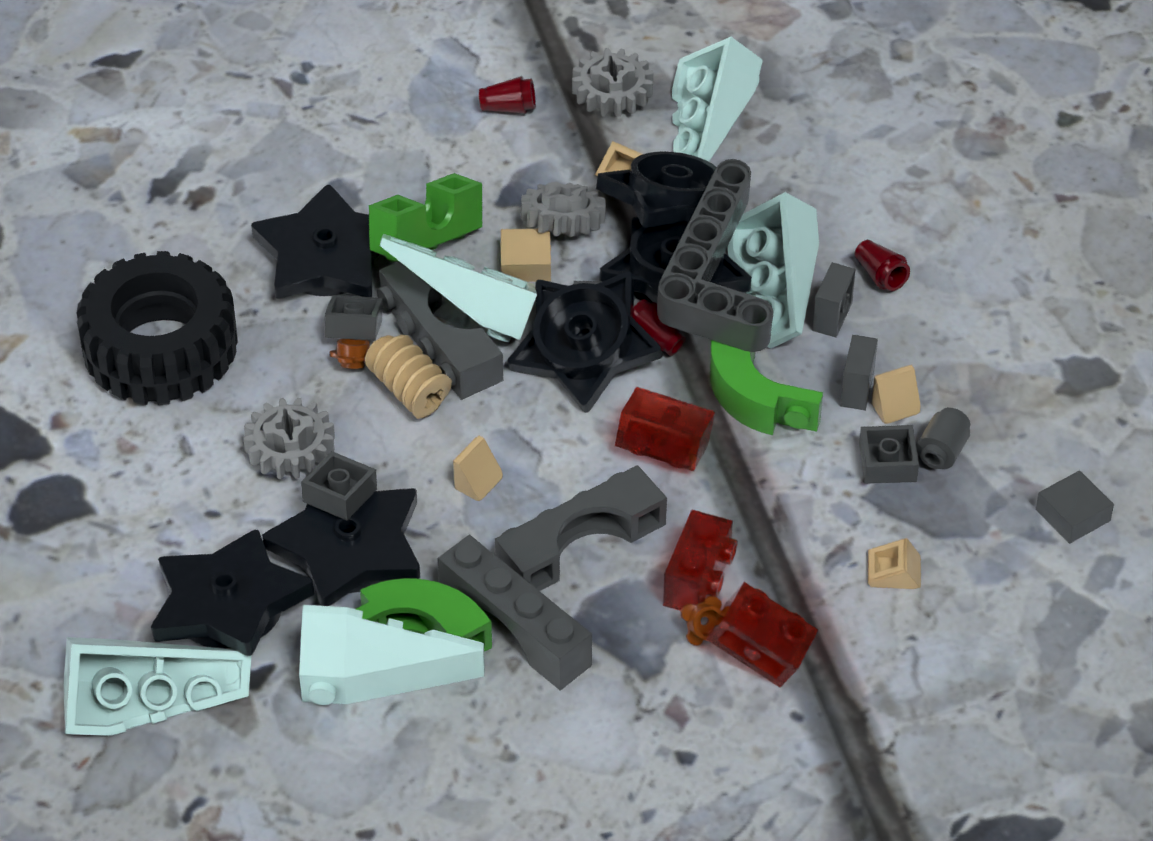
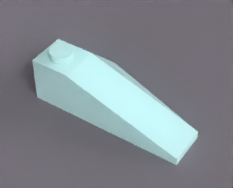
M728 37L679 59L672 87V99L677 102L678 110L672 114L673 124L678 126V135L673 141V152L685 153L710 161L756 91L763 60L733 37Z
M784 192L744 213L727 246L728 256L752 277L751 290L745 293L768 301L773 308L771 339L767 346L770 349L802 334L819 247L816 208Z
M386 234L382 235L380 246L478 324L488 328L487 334L504 342H509L511 337L521 339L537 296L533 283L488 267H484L480 273L474 270L475 266L463 259L454 256H444L442 259L436 257L437 253L431 249Z
M303 605L299 669L302 702H314L319 705L331 703L351 704L484 677L485 657L484 643L437 630H430L424 634L403 629L402 621L391 618L388 619L386 625L362 619L363 611L349 607Z
M67 637L64 671L65 734L112 736L126 732L130 728L151 722L154 724L167 720V718L193 710L199 711L248 697L251 656L244 655L234 649L117 639Z

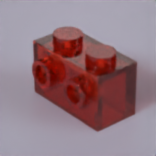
M636 387L621 412L615 446L628 450L635 455L647 456L668 463L675 468H684L694 472L708 447L715 411Z
M691 510L664 573L663 606L681 611L683 606L688 603L696 605L704 602L708 596H719L725 575L723 571L726 564H732L738 545V540L732 539L733 520Z
M743 582L726 602L706 640L781 688L799 669L818 629L807 623L800 615L790 612L770 599L762 590L753 588L746 582Z

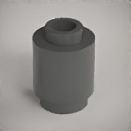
M947 407L933 415L916 444L917 454L924 464L935 469H948L953 466L970 437L971 424L966 414L956 408Z

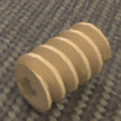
M408 335L380 337L367 350L365 357L366 367L384 383L390 392H393L400 402H403V405L413 413L416 419L425 418L435 412L452 387V380L446 374H442V370L438 365L432 364L430 357L423 354L421 348L418 345H414Z

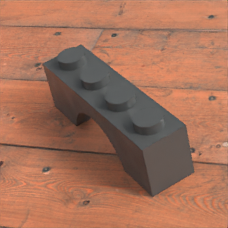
M400 261L379 270L380 288L377 289V296L382 298V307L386 311H392L397 318L402 333L410 335L421 348L423 354L430 357L432 364L438 365L442 370V374H446L452 380L451 388L460 400L504 381L503 353L483 328L462 329L439 321L433 314L442 305V294Z
M636 465L625 472L614 474L607 481L588 491L579 492L569 501L553 509L544 510L536 518L516 528L506 530L501 536L495 538V555L536 589L541 591L560 581V555L573 541L587 535L608 534L632 543L666 525L667 497L647 474Z
M470 534L437 558L439 583L464 593L482 610L493 614L503 622L520 643L529 665L561 691L592 666V633Z

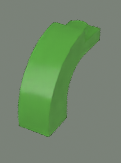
M711 340L710 383L716 399L728 414L743 425L769 435H773L776 424L817 432L821 420L823 392L780 384L769 380L759 373L753 365L756 352L744 351Z
M404 578L379 582L360 590L361 606L356 608V610L363 611L362 619L386 625L388 619L391 618L402 621L403 629L424 634L430 630H437L484 643V652L492 648L491 620L471 598L455 588L425 579Z

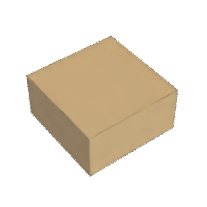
M539 228L501 229V272L527 282H536L538 279L551 281L550 231L540 233L538 232Z

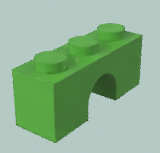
M456 173L426 183L425 205L401 195H395L369 205L370 250L386 256L388 260L393 262L399 261L380 246L383 234L434 250L438 248L439 244L451 239L464 238L467 233L482 227V183Z

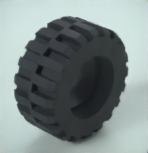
M157 251V255L146 256L145 252L135 254L134 259L125 261L124 258L113 263L112 269L109 271L103 269L95 276L94 283L90 282L82 293V299L78 303L76 312L78 318L77 326L85 366L99 386L106 391L111 389L114 396L123 400L130 397L137 404L147 405L148 401H157L158 405L170 404V400L180 398L182 402L191 399L194 396V392L200 390L203 393L214 385L213 379L220 380L228 371V365L234 361L237 353L238 337L231 290L226 286V281L218 272L212 271V267L201 260L193 262V258L189 255L179 253L178 256H170L168 251ZM156 320H173L185 324L181 328L163 335L144 336L131 333L136 327Z

